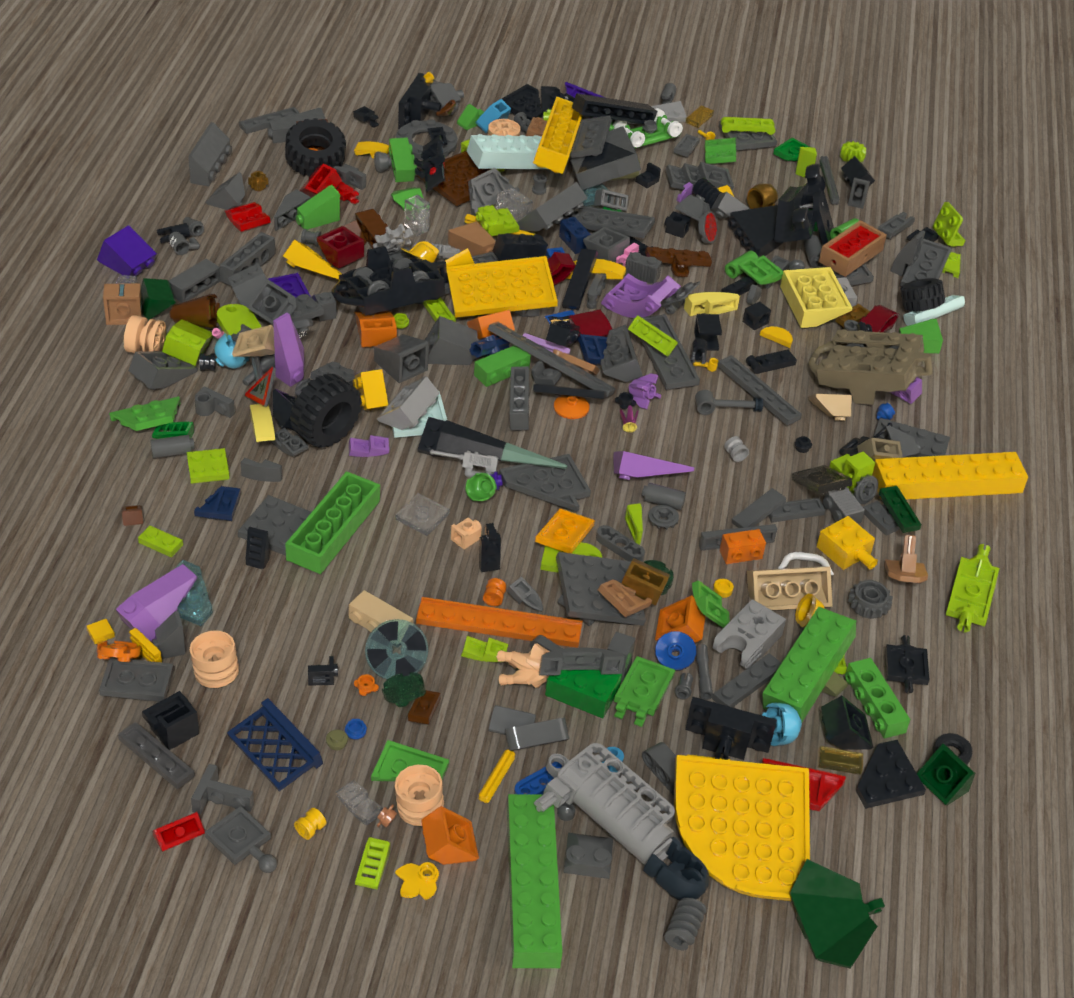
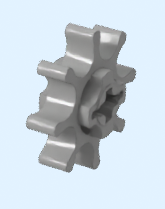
M400 224L395 230L386 227L384 235L374 236L377 243L373 244V248L385 246L388 252H397L404 245H412L409 238L413 237L414 234L411 228L405 230L403 224Z

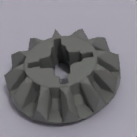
M867 474L865 477L861 476L860 481L856 482L857 486L853 488L855 491L853 496H855L860 504H866L871 501L878 490L877 479Z
M658 505L650 509L648 520L652 522V526L658 525L659 529L664 527L667 530L669 527L674 528L675 524L678 523L679 514L670 506Z

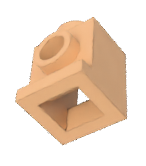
M466 518L457 525H451V540L462 549L468 548L481 537L482 527L480 522Z

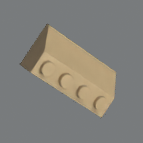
M818 566L747 571L750 599L757 601L770 610L797 609L800 600L808 593L813 594L823 603L824 607H833L830 567Z

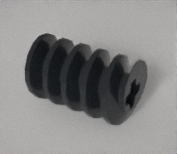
M706 178L699 179L693 187L694 195L705 198L704 202L709 204L710 209L718 195L722 193Z

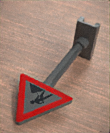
M242 324L240 326L241 330L237 334L233 333L231 335L232 340L236 342L239 333L252 329ZM251 356L256 383L245 393V396L267 407L276 368L271 367L263 375L259 356Z

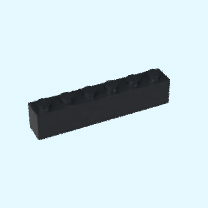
M576 93L572 108L581 115L592 117L611 116L613 120L644 124L647 120L654 121L658 112L648 104Z

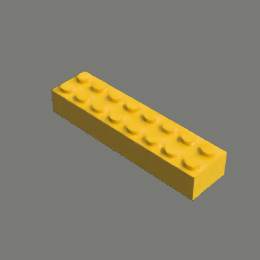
M556 96L533 161L538 167H545L554 173L563 174L582 115L572 108L573 102Z
M1016 452L875 459L872 476L878 481V494L880 488L898 486L906 500L1023 493L1028 479V475Z

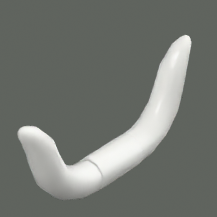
M793 552L784 556L778 569H784L794 559L815 561L827 567H830L824 557L818 554Z

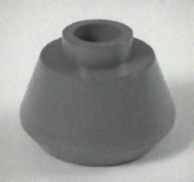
M377 151L374 154L376 171L382 173L391 166V157H388L386 153Z

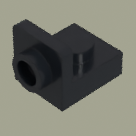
M649 162L646 171L636 176L635 182L645 188H649L659 182L661 169Z
M329 656V665H308V686L334 685V676H338V664H334V656Z

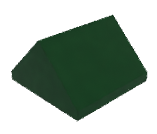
M143 278L141 285L143 314L147 320H150L175 304L176 301L168 280Z
M944 743L917 773L921 782L945 805H949L968 793L976 774Z

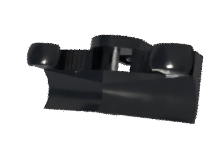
M820 164L807 166L805 170L807 183L800 187L790 186L779 198L775 242L783 243L811 239L815 222L818 226L822 244L825 245L831 240L830 232L834 226L824 193L826 185L819 171Z

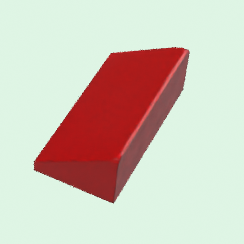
M195 812L157 828L152 833L163 852L205 834V830L198 813Z

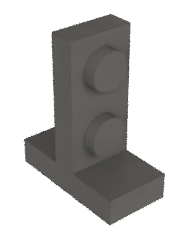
M209 764L191 798L192 812L201 814L208 800L215 804H223L235 809L242 806L246 811L251 812L254 806L253 791L218 782V767Z

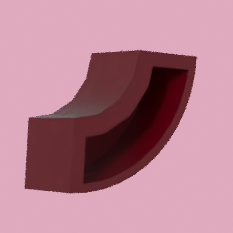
M554 252L548 259L554 286L566 279L575 268V263L568 253Z
M875 305L866 317L863 316L860 319V322L871 325L872 332L885 333L893 328L900 314L883 305Z

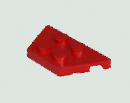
M766 758L762 760V764L807 768ZM809 768V809L820 812L844 785L846 776Z

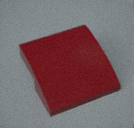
M600 309L568 317L571 324L580 326L579 332L584 335L608 337L609 330H612L607 317Z

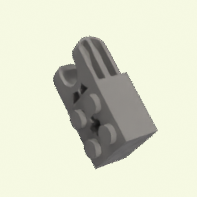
M752 599L717 634L713 643V649L720 653L730 648L740 650L742 658L739 665L748 669L783 635L786 619Z

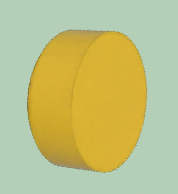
M718 579L714 582L713 591L722 598H727L732 595L734 586L728 579Z

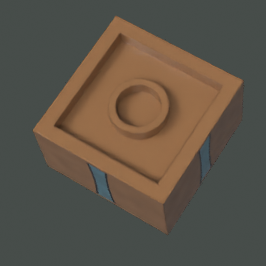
M140 283L104 284L103 302L106 325H127L131 316L143 317Z

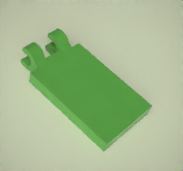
M636 656L615 695L614 702L618 704L614 717L623 719L626 710L629 709L637 712L634 724L642 727L647 714L654 716L675 675V669Z

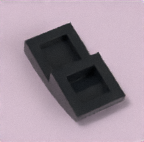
M443 127L427 128L430 141L440 135L444 145H447V138Z
M928 227L923 229L925 231L923 239L932 242L938 239V233ZM915 230L906 239L910 241L920 231Z

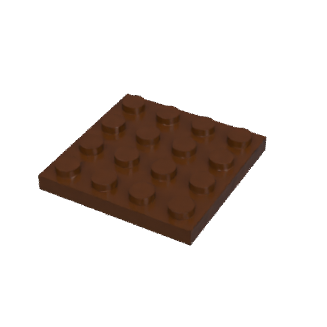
M467 151L461 152L445 159V181L439 183V186L433 189L455 206L470 201L468 181L491 169H478ZM417 175L418 178L425 182V177L422 179Z

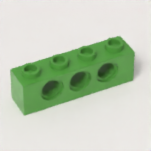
M872 658L849 663L845 679L853 688L856 698L863 704L866 714L871 717L876 730L881 733L884 739L906 733L911 719Z

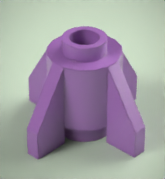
M650 373L641 378L634 379L630 383L629 392L633 395V399L640 408L647 409L650 402L649 399L654 397L661 399L662 395L656 393V387L653 385L657 382V374Z

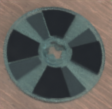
M393 619L381 623L370 633L365 646V655L368 665L379 677L389 681H403L415 676L424 667L428 657V642L422 630L412 622ZM394 646L397 648L401 646L400 654H398L397 652L393 654Z

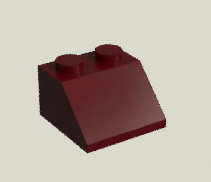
M344 226L316 237L327 261L338 269L364 257V239Z

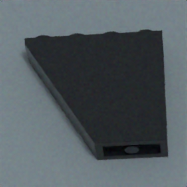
M778 205L730 213V219H728L729 228L734 232L742 247L747 252L754 251L758 258L768 255L783 244L774 240Z

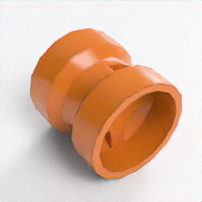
M498 578L488 580L483 601L490 606L496 607L501 605L507 588L506 583Z

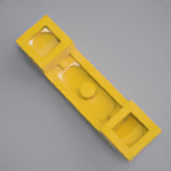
M596 259L592 273H606L607 279H623L626 267L612 261ZM573 271L566 279H571Z

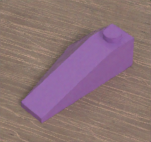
M285 313L273 320L275 374L278 379L291 387L304 379V347L290 314Z
M618 451L613 454L614 474H619V478L630 480L631 477L694 471V467L625 451Z
M182 564L131 595L116 608V611L121 620L131 630L134 628L138 629L152 642V639H156L155 629L172 613L178 610L179 603L186 597L197 576Z

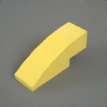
M724 292L689 294L685 298L684 309L689 316L702 313L721 314L737 310L740 296Z
M261 404L250 405L251 421L256 442L275 440L269 404L267 407Z

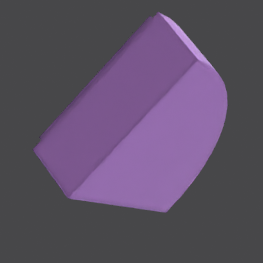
M688 182L683 186L685 189L677 197L679 203L690 194L692 195V183Z

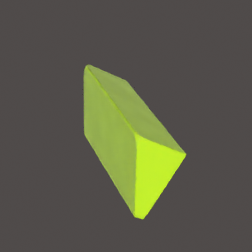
M800 147L795 171L796 175L805 177L806 167L815 164L817 157L816 148Z

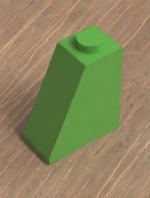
M330 185L297 208V224L303 229L308 230L339 221L340 193L333 185Z
M930 319L899 329L900 334L914 333L923 335L924 353H940L943 338L937 319Z

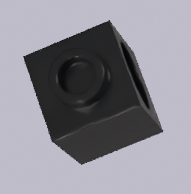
M673 211L665 219V233L684 238L689 231L691 217Z
M759 301L745 308L742 322L753 330L769 324L771 309Z

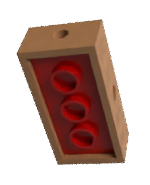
M860 220L822 246L819 262L846 277L883 251L887 234Z

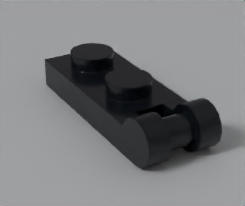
M789 349L757 357L750 355L746 358V363L748 366H751L754 374L794 366L797 361Z

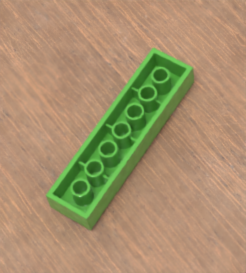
M508 794L507 829L512 968L561 967L562 935L554 805L544 812L536 810L537 806L534 805V802L542 796L541 794Z

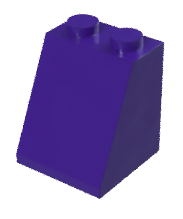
M128 225L103 241L97 260L129 279L134 275H139L146 267L150 268L155 263L154 260L157 253Z

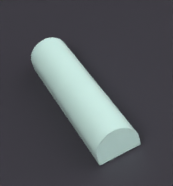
M951 295L945 298V303L936 308L908 312L903 315L905 324L907 326L960 309L965 305L964 296Z

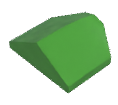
M413 187L396 190L391 194L393 200L404 211L421 209L426 206L420 188Z

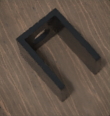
M719 314L696 315L695 339H705L708 343L707 351H719L717 335H722Z

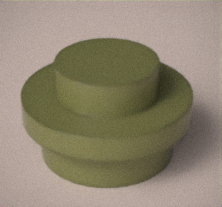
M332 730L326 736V743L332 750H342L348 742V736L342 730Z

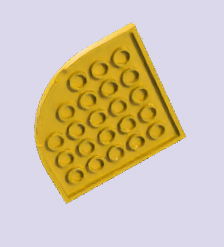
M676 755L674 809L677 827L685 847L703 862L709 876L725 887L751 897L792 901L789 893L806 859L810 860L809 768Z

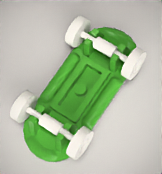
M660 108L655 109L658 112L654 120L657 125V130L654 133H646L642 128L643 126L630 129L626 121L616 120L613 123L614 129L624 126L634 149L680 136L683 127L678 121L670 122L667 120V116Z

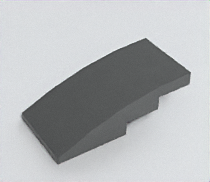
M700 162L698 167L684 163L682 168L668 164L665 169L670 186L673 188L684 190L683 186L688 182L692 183L694 187L701 178H706L715 188L726 185L731 190L734 188L729 170L719 166Z

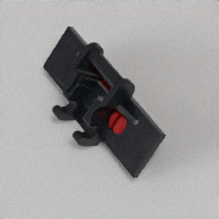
M440 135L423 146L421 158L424 160L419 161L418 158H414V163L421 168V170L415 168V174L422 179L425 177L427 192L445 181L444 142L441 140Z

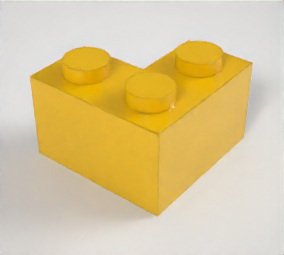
M382 369L361 372L355 375L353 387L361 393V406H363L364 410L388 406Z

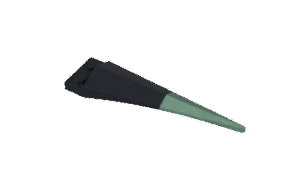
M432 417L427 419L417 448L418 452L431 455L430 451L432 449L457 455H464L468 450L471 453L478 452L481 455L497 456L499 458L498 461L561 469L567 468L566 464L454 422ZM435 454L431 455V456H434V457H447V456H441V455H435Z

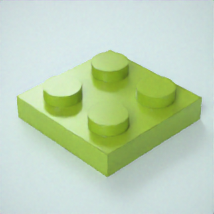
M225 448L187 452L191 484L229 479Z

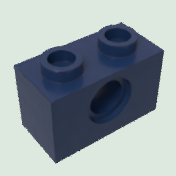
M575 217L561 220L559 237L574 254L580 253L581 249H587L583 242L584 238L591 235Z

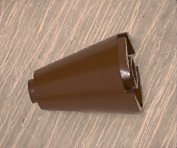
M208 294L173 305L172 309H170V318L175 323L183 319L199 327L218 328L219 326H216L218 323L217 311L220 308V303H216L215 299L217 296L215 294Z

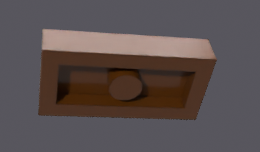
M420 689L408 713V721L429 725L441 700V693Z

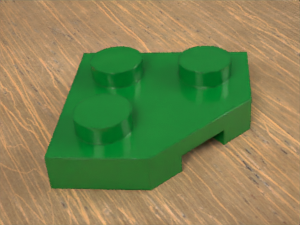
M790 138L774 148L773 154L784 160L798 161L800 147L810 146Z

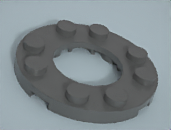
M432 119L427 121L413 120L411 123L402 126L396 134V138H408L409 144H412L411 154H414V157L420 160H424L421 158L423 146L413 142L412 138L415 137V134L418 133L420 135L421 132L428 133L427 128L443 127L447 138V145L443 147V155L445 157L451 151L454 152L456 150L458 139L451 127Z

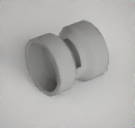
M738 436L731 437L726 441L724 448L735 462L743 461L749 455V449L743 445L742 440Z

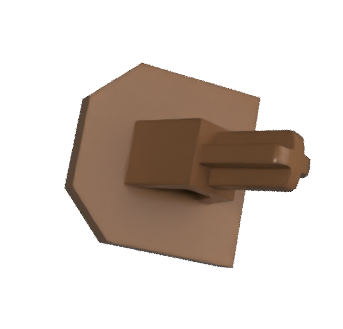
M904 536L903 553L900 554L899 561L885 559L884 566L889 577L898 581L921 583L927 580L928 573L924 563H916V536Z

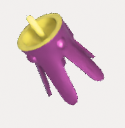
M628 406L627 418L623 410L620 409L623 430L626 432H634L637 429L636 420L639 410L636 411L633 418L632 406Z

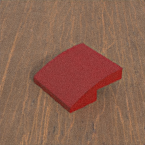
M256 202L225 210L229 220L241 232L271 223L270 216L263 213L261 205Z

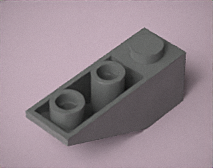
M297 189L287 194L274 216L275 231L296 220L297 208L311 199V197Z

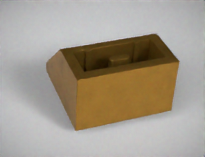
M634 558L625 573L622 584L635 590V596L646 600L648 597L652 600L651 604L656 605L670 574Z

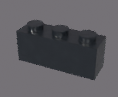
M506 233L498 234L492 251L499 260L544 256L548 244L538 234L514 235Z

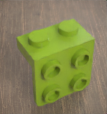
M944 202L932 228L949 246H963L966 241L958 233L963 217L949 202Z

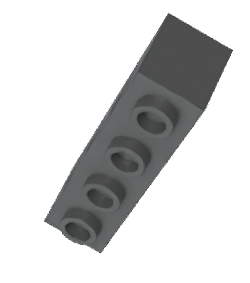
M260 232L220 264V281L231 286L228 277L257 263L260 266L275 255V238Z
M529 366L511 367V430H529Z

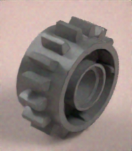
M864 580L854 584L853 588L850 589L848 602L851 603L850 607L858 615L874 619L881 618L883 614L887 615L888 610L892 606L893 596H890V590L882 583L874 580Z

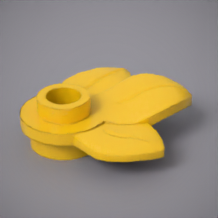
M425 862L420 866L410 863L401 866L395 871V874L404 880L400 890L402 897L413 898L420 894L423 899L428 900L436 893V881L439 878V871L433 863Z

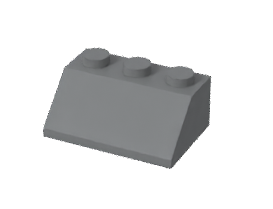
M425 376L404 386L376 419L400 430L408 427L411 429L419 423L418 419L427 413L426 409L436 402L435 398L440 392L429 378Z

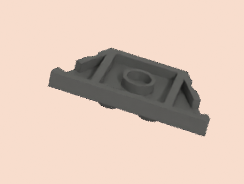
M495 168L469 180L471 214H476L479 207L494 205L518 193L520 189L518 187L514 188L509 183V180L502 176Z

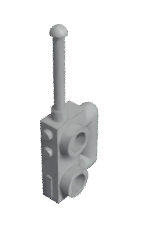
M433 449L430 451L431 455L435 454L463 460L464 474L469 478L473 477L476 473H484L473 471L474 465L486 467L485 473L493 474L494 471H497L499 460L497 456L481 455L478 452L471 453L468 450L464 455L434 451Z

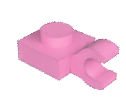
M633 243L624 249V254L616 258V263H623L625 267L630 252H639V245Z

